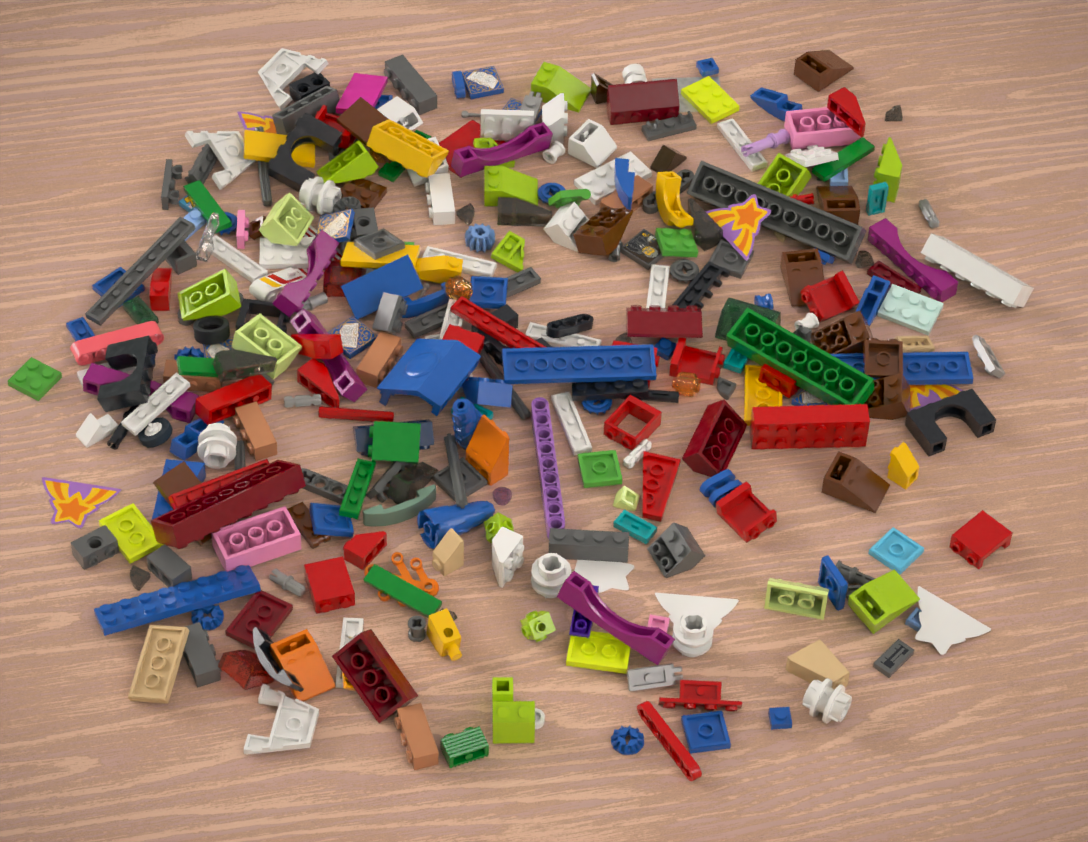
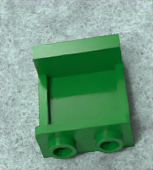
M374 421V426H370L369 438H373V444L368 447V457H372V462H403L418 465L421 424Z

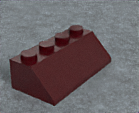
M677 79L608 85L607 115L610 125L655 121V119L664 120L678 117L680 104Z
M631 305V308H626L627 337L703 338L702 311L698 309V306L679 308L677 305H669L668 308H660L659 305H650L649 308H642L641 305Z
M724 399L709 404L689 442L682 460L693 472L709 477L726 470L745 432L747 424Z
M372 629L361 632L332 655V658L378 723L397 713V708L406 707L418 697V694Z

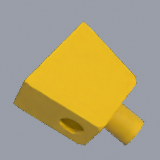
M446 608L429 615L426 635L441 657L449 655L452 661L458 660L462 656L459 649L461 635L449 610Z

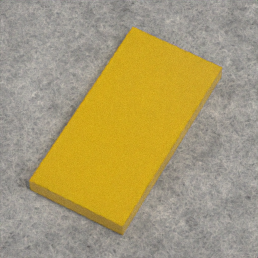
M245 130L244 159L269 162L272 158L276 157L279 146L281 144L284 145L287 141V135ZM302 144L295 148L291 154L294 162L299 166L314 168L315 145Z
M347 242L341 259V266L380 268L408 254L415 267L420 252V245H405V248L374 260L354 246V242Z
M745 365L744 421L747 426H750L752 407L782 406L783 394L768 387L767 384L759 382L758 378L762 366Z

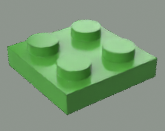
M656 228L655 236L662 256L697 258L698 249L691 230Z
M31 357L8 380V386L39 401L62 378V373Z
M616 450L578 454L577 459L584 488L622 484L623 479Z

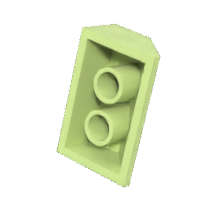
M289 192L275 203L259 231L271 243L297 246L315 217Z
M258 314L235 331L231 346L248 360H251L257 367L263 368L264 372L273 379L289 367L302 349V345L261 314Z
M769 578L764 609L824 620L829 589Z

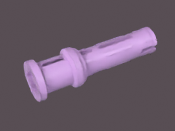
M781 129L778 133L768 134L762 140L742 146L741 152L747 151L743 153L747 157L767 148L775 149L780 144H788L790 142V135L786 129Z

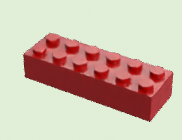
M867 404L752 407L749 430L751 449L866 447L870 425Z

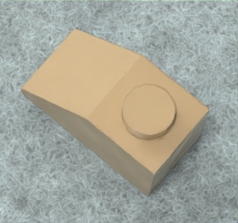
M452 528L448 530L433 550L432 565L444 577L464 566V540Z

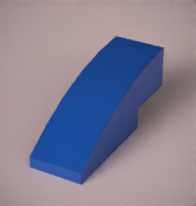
M761 87L750 95V98L758 106L784 122L786 111L803 110L802 104L789 101L787 94Z
M615 158V188L623 205L627 210H631L635 172H629V159Z
M874 275L856 309V312L861 311L869 327L877 316L878 310L891 288L890 281Z
M201 418L186 425L184 433L171 440L170 453L184 461L194 455L199 445L198 436L208 425ZM221 420V421L216 422V423H222V424H224V420Z

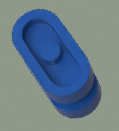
M726 469L705 480L699 490L705 497H709V502L716 508V502L739 487L742 482L738 479L735 480L736 476L732 471Z

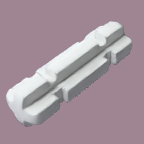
M643 439L640 445H637L623 460V465L628 469L632 468L643 457V451L648 452L651 449V441Z

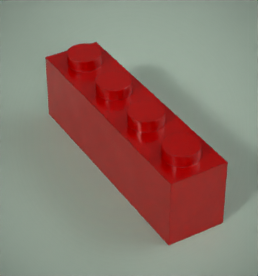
M256 373L196 398L195 414L209 426V424L235 415V408L256 401L259 405L271 400L272 384L260 373Z

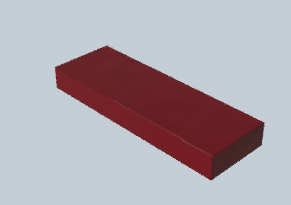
M879 260L867 269V275L870 277L874 275L888 280L891 286L894 284L918 294L921 292L922 287Z

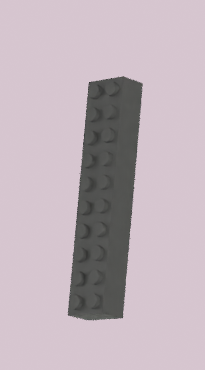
M702 160L687 191V194L717 208H728L729 205L743 203L751 195L755 194L758 205L771 210L770 215L761 222L760 226L812 248L819 249L850 264L853 263L866 234V230L859 225Z

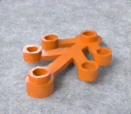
M400 552L392 554V563L397 566L401 576H396L432 596L437 595L439 585L436 580L427 577L420 558L415 557L410 561L411 569L417 572L420 579L418 581L412 579L404 564L403 555ZM396 557L401 558L399 561L394 560ZM415 562L420 563L417 567L413 566ZM370 564L365 568V577L374 564ZM431 585V589H425L426 586ZM378 591V596L381 601H388L390 599V596L388 595L382 597V592ZM398 602V604H399L401 607H405V606H406V605H404V604Z

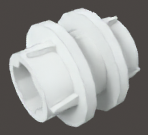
M318 176L304 181L300 189L299 201L305 205L308 211L312 212L317 208L319 215H325L327 212H333V207L341 199L342 192L339 187L335 186L334 181L328 180L324 184L323 178Z
M222 423L209 424L199 434L197 452L206 466L214 469L226 468L228 463L234 460L237 437L230 430V426L228 427Z
M548 553L536 559L531 569L533 589L544 596L545 599L556 598L564 581L571 574V567L568 561L557 553Z
M689 612L677 618L673 626L672 637L675 638L673 645L682 653V656L697 657L709 651L712 646L714 630L711 621L704 614L698 612Z
M829 678L823 682L813 680L806 690L802 704L810 709L809 714L812 717H816L819 712L822 713V721L826 724L831 720L841 722L852 702V697L845 693V686L839 685L836 689L831 688L832 680Z

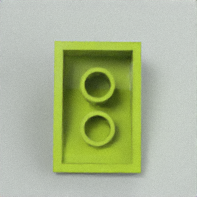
M543 62L531 82V91L534 92V97L539 92L541 93L540 98H543L542 102L548 103L560 93H564L567 109L578 113L591 92V88L565 69L547 62Z
M358 140L316 172L319 177L323 178L324 184L328 180L334 181L336 184L370 176L375 173L379 166Z
M778 153L758 184L790 197L793 194L799 195L812 176L807 168Z
M484 166V206L538 207V179L504 166Z
M226 268L177 293L181 317L184 321L200 319L206 316H223L241 307L237 281Z

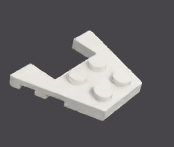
M281 48L258 73L279 109L283 110L292 101L291 96L285 93L283 89L305 67L319 74L329 63L324 58L317 59L312 55L305 56L301 55L300 52Z
M187 131L184 135L192 148L209 144L225 170L212 175V179L219 190L223 189L256 161L244 159V139L239 131H217V133H208V131L193 133V131Z
M262 684L258 703L278 706L270 737L248 734L244 746V754L310 748L319 717V709L299 699L293 700L285 696L284 692L279 690L276 692L270 689L269 685Z

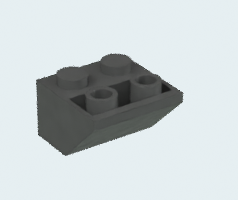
M383 292L372 329L395 336L397 333H400L403 324L400 322L402 315H406L408 310L407 301L402 296Z
M674 522L647 548L665 578L693 569L705 557L704 552L688 527Z

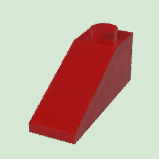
M846 87L831 93L828 96L827 108L862 138L866 123L856 96Z
M157 268L152 273L149 294L151 311H170L172 268Z
M291 334V338L302 345V349L298 353L299 355L314 359H333L343 353L341 334Z
M312 358L297 369V381L312 394H321L322 401L329 407L339 408V396L324 363Z

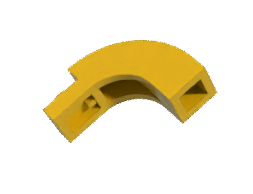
M673 171L658 172L656 179V202L662 220L667 226L675 225L684 228L693 225L694 218L684 211L680 202L682 178Z

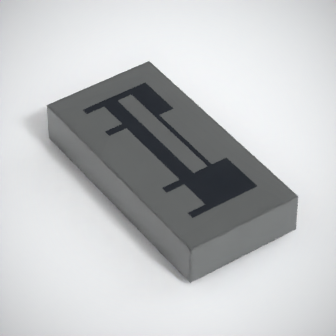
M898 639L874 662L873 667L890 678L914 654V649Z

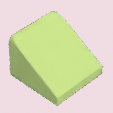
M623 486L617 491L613 506L635 511L640 495Z

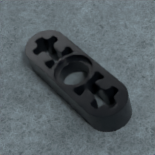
M579 314L549 322L546 328V335L551 338H561L593 328L594 318L589 314Z

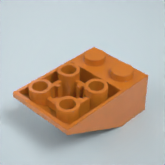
M483 414L466 449V460L487 480V484L492 486L508 475L510 438L505 431L496 426L493 420Z
M307 629L270 644L271 654L280 668L294 674L304 688L302 692L289 688L296 699L306 701L336 687L320 650Z

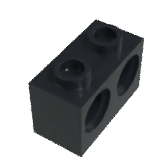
M314 72L289 84L290 96L294 102H297L325 86L330 87V82L321 73L316 74Z

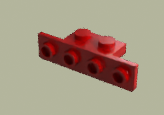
M680 680L679 698L659 697L658 705H663V708L673 709L675 705L684 706V709L689 710L696 709V706L704 707V710L710 711L717 710V707L725 708V711L734 712L737 711V708L741 709L742 701L721 700L722 682Z

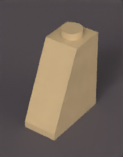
M820 639L787 657L786 670L809 683L813 680L823 682L829 678L832 680L831 688L836 689L839 685L845 687L848 685L850 672Z

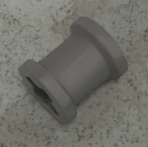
M416 615L408 620V638L413 642H421L426 638V631L424 629L426 621L423 617Z

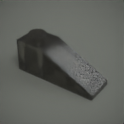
M498 197L497 225L546 226L552 218V211L518 198Z
M692 198L688 199L687 212L694 218L691 230L695 243L704 251H707L717 246L719 241L723 239V229Z
M235 349L222 350L215 353L213 367L220 382L274 372L277 359L276 357Z
M421 462L394 475L387 497L396 504L414 499L417 496V490L424 488L432 480V475L436 474L438 470Z

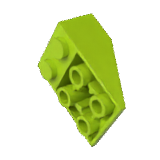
M889 137L887 144L883 143L881 151L883 156H879L877 165L879 168L876 167L874 178L877 180H874L873 185L886 182L889 186L887 201L895 203L899 190L902 163L892 138Z
M894 569L864 584L850 594L848 605L874 634L917 603L920 598Z

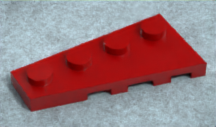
M643 451L642 518L662 521L681 459Z

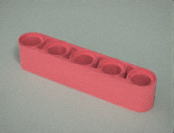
M149 321L76 341L71 345L70 350L77 364L83 366L106 360L107 346L110 344L149 335L152 341L159 345L163 342L164 335L155 321Z

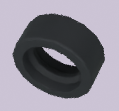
M206 316L194 322V338L200 344H220L230 336L229 322L224 317Z

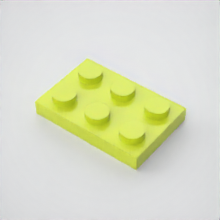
M710 76L681 89V95L710 124L739 111L740 106Z
M134 503L99 520L100 527L106 525L116 537L119 551L130 564L164 545L157 543L153 527Z
M591 631L589 638L570 636L566 666L627 674L626 670L628 669L631 647L610 633Z

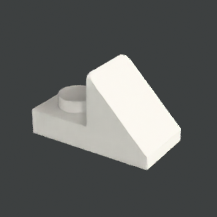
M90 413L77 431L76 437L88 448L112 435L118 424L109 414L96 419Z

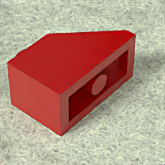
M379 531L356 534L343 546L344 560L364 570L387 546V533Z

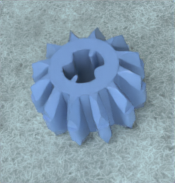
M475 223L474 226H469L465 233L466 246L470 248V251L476 250L477 253L479 251L485 253L486 249L491 250L495 243L494 229H491L490 225L484 226L483 223L481 225Z

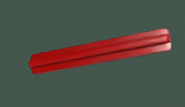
M323 406L319 407L318 410L320 418L371 422L394 421V412Z

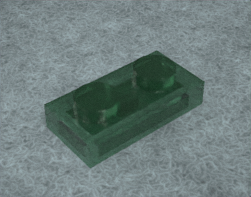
M139 296L123 303V309L137 325L149 321L159 323L158 317Z

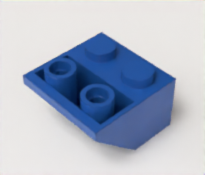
M469 377V380H466L462 385L466 399L470 400L473 404L511 407L513 385L505 384L504 380Z

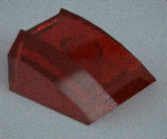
M332 260L324 271L323 292L327 297H346L341 286L361 277L362 268L342 267L341 260Z
M235 650L222 654L218 667L234 679L244 690L262 686V684L267 685L275 681L263 668L256 653L249 650Z

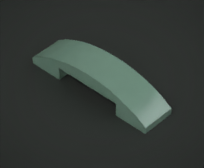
M433 484L417 490L416 498L384 509L380 504L364 510L363 524L371 527L388 526L417 516L420 511L427 509L436 500V486Z

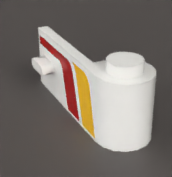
M289 267L256 279L250 285L249 292L260 301L273 302L278 295V291L282 290L287 283L297 282L305 277L298 273L296 269Z

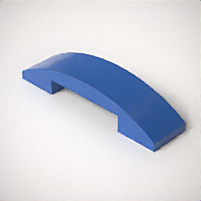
M457 277L442 283L440 291L412 301L409 297L404 298L407 301L408 310L406 315H402V318L417 317L447 304L449 299H454L459 293V278Z

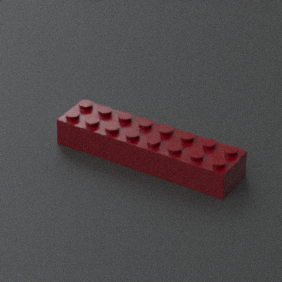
M276 460L151 520L157 543L177 549L186 548L189 543L202 540L209 533L220 531L221 527L235 524L236 520L252 515V512L267 508L268 504L282 501L285 496L298 493L299 489L306 486L301 465Z

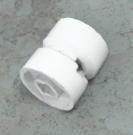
M631 64L624 68L622 75L625 84L647 82L644 68L640 64Z

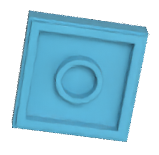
M893 527L869 549L868 554L891 570L895 569L900 575L924 553V547Z

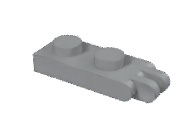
M530 91L529 96L525 95L520 110L534 111L535 125L543 98H540L541 93L537 92L536 97H534V92Z
M974 335L972 338L973 345L978 352V358L986 365L984 367L986 372L991 376L1003 377L1005 372L990 346L982 337Z
M672 663L626 670L629 691L675 685L676 680L683 679L682 674L675 675V672L682 671V666L674 667Z

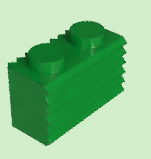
M480 726L475 728L468 727L463 732L457 734L449 733L440 739V749L449 768L489 755V744Z

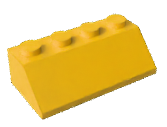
M390 119L373 126L366 145L372 148L374 152L381 153L387 156L389 160L396 161L402 164L404 168L411 169L417 172L419 176L426 178L435 174L449 153V150Z

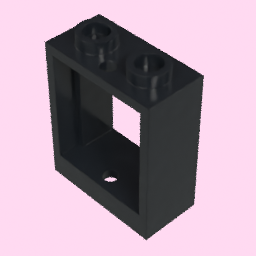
M243 298L236 322V331L249 322L251 314H261L263 316L278 317L277 327L287 333L286 323L290 322L291 316H287L272 304L273 302Z

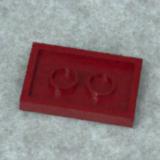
M265 591L256 592L225 630V634L255 649L253 629L257 627L267 632L271 638L292 612L293 605Z

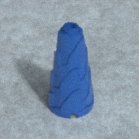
M457 399L453 404L452 413L454 435L459 446L466 450L482 414L470 400Z
M475 501L468 503L463 509L456 504L425 509L418 514V529H424V533L420 535L425 544L433 549L436 548L451 528L459 536L467 533L470 529L492 517L495 513V508L488 501Z

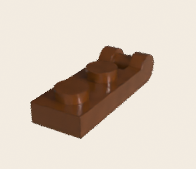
M303 502L287 509L300 534L312 549L318 547L322 542L326 543L331 540L330 535L314 534L310 510Z

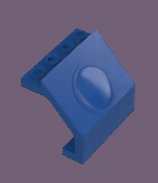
M417 338L377 387L382 395L379 402L386 406L390 396L395 394L418 396L432 405L431 413L438 416L478 366L481 355L458 340Z

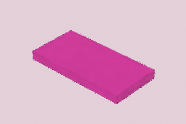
M354 73L336 106V113L343 114L360 97L375 108L388 83V77Z

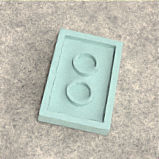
M892 284L878 310L877 316L929 336L943 309L944 303Z

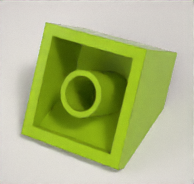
M535 701L492 702L493 744L535 743Z

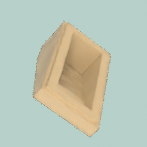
M928 335L895 337L898 341H903V353L931 352L935 350Z

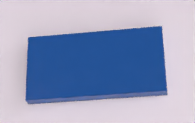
M408 254L341 286L352 312L358 320L378 310L383 292L405 298L424 289Z

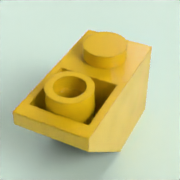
M903 442L898 447H894L890 452L891 459L887 467L889 469L887 478L906 490L917 480L920 466L907 444Z

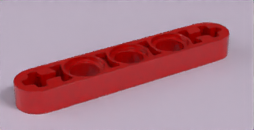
M649 701L637 705L641 719L687 779L692 782L700 778L702 772L699 765Z

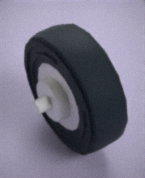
M163 417L155 418L138 433V438L142 445L147 448L157 447L170 438L173 428L167 419Z

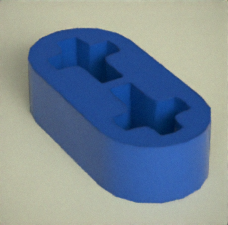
M452 71V84L456 99L465 98L466 92L461 71Z

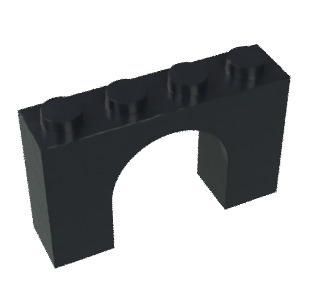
M305 113L302 118L299 117L296 121L295 129L288 133L287 141L284 145L281 144L279 146L276 157L269 161L267 165L268 175L300 192L304 181L309 180V178L314 179L315 174L294 162L291 157L294 149L302 144H314L333 154L342 141V132Z
M508 304L491 313L515 329L518 328V314ZM471 324V332H477L485 336L483 346L485 351L494 358L497 364L503 367L502 349L510 347L503 345ZM542 337L535 340L545 347H551Z
M149 335L107 346L105 359L112 369L121 370L129 367H136V369L130 376L121 381L100 386L97 400L105 412L148 403V397L151 393V381L153 380V368L155 367V357L158 352L157 344L152 341Z
M973 389L961 391L956 395L945 397L940 401L929 403L918 409H913L907 412L905 426L928 457L945 451L947 437L936 424V421L940 418L955 417L961 419L969 426L977 438L994 432L996 418Z

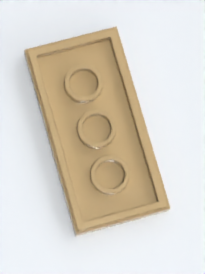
M149 626L128 695L130 701L168 704L190 631L187 627Z

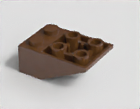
M830 50L808 51L795 59L794 75L817 92H820L853 70L854 67Z
M852 186L816 187L820 210L858 225L860 205L858 196Z
M609 206L601 208L597 214L592 216L589 221L580 226L573 234L578 253L608 256L618 247L633 214V210L610 208Z
M818 249L782 252L780 269L791 306H807L802 300L800 291L807 285L812 286L825 280Z
M860 310L811 334L813 345L829 354L863 353L864 341L873 338L869 324Z
M902 373L874 380V391L864 403L868 406L869 418L894 420L906 417L907 412H910V386Z
M838 451L824 476L821 493L876 513L890 484L857 458Z

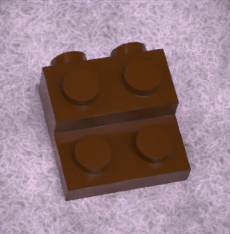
M364 178L346 182L340 189L342 192L341 199L344 197H355L360 201L361 209L372 207L375 209L387 193V187Z
M877 338L865 340L863 344L864 374L871 378H884L900 373L903 374V341H898L897 339L879 340Z

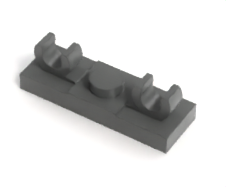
M688 111L686 115L679 113L678 117L660 121L655 119L654 123L647 121L646 125H642L641 130L647 141H652L696 130L697 124L691 112Z
M205 144L202 147V151L198 154L193 167L188 171V176L184 178L188 184L200 180L204 185L218 158L209 144Z
M166 159L161 194L162 210H169V203L173 205L179 204V191L175 190V179H182L183 167L182 165L173 166L172 159Z
M393 462L366 496L371 500L377 495L378 500L383 503L387 500L383 492L388 496L393 493L391 488L385 487L387 483L391 485L398 478L396 475L398 472L402 477H406L409 473L405 470V467L410 471L414 468V465H411V463Z

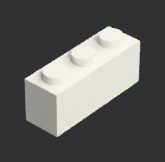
M450 173L433 174L428 177V182H425V191L429 193L427 195V205H431L428 208L429 218L433 219V225L455 224V207Z

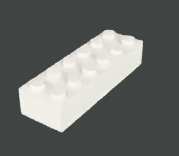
M931 233L921 251L926 256L925 259L927 261L939 264L940 268L947 272L956 273L955 276L957 278L971 282V286L986 291L987 295L1002 299L1001 303L1014 308H1017V306L1024 307L1034 289L943 236Z

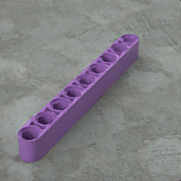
M538 397L533 399L531 403V421L546 533L549 539L550 528L565 529V517L549 403L545 398Z

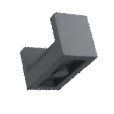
M185 240L165 259L178 275L197 266L196 253Z
M163 545L147 556L148 570L167 587H174L181 582H189L192 579L191 566L168 546Z

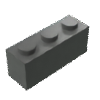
M200 622L185 626L190 631L183 656L197 688L220 681V672L223 671L222 664L219 659L216 660L215 658L216 651L213 644L209 645L207 630L202 629Z

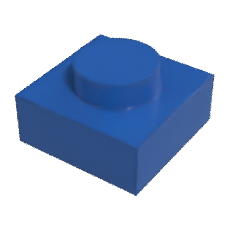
M713 58L696 62V67L702 77L719 73V68Z
M818 249L822 264L826 265L827 262L833 264L835 257Z
M662 337L655 344L654 348H658L657 356L668 361L673 356L677 344Z
M790 707L769 708L768 714L771 730L792 728Z

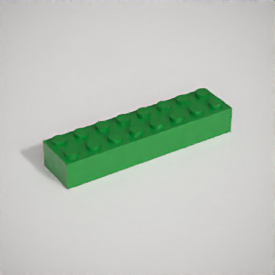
M748 307L726 335L728 347L761 366L767 364L796 380V386L829 405L864 404L874 391L873 378Z

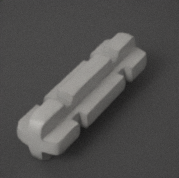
M920 200L918 206L922 210L931 228L939 227L940 222L928 200Z
M313 394V396L296 395L295 398H292V396L284 397L286 408L293 407V405L296 407L311 406V404L317 406L322 403L321 394Z

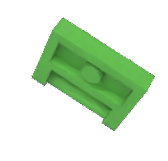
M588 189L562 190L549 198L548 204L549 206L560 208L575 201L579 206L580 202L591 197V192Z

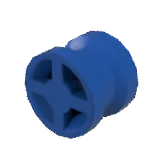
M770 293L765 294V296L755 295L754 304L757 313L773 311V299Z

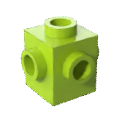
M499 512L484 522L486 539L491 544L492 539L502 526L514 532L512 519Z
M532 611L526 614V618L520 620L523 635L527 639L535 640L536 642L546 639L547 634L556 631L551 616L547 611Z

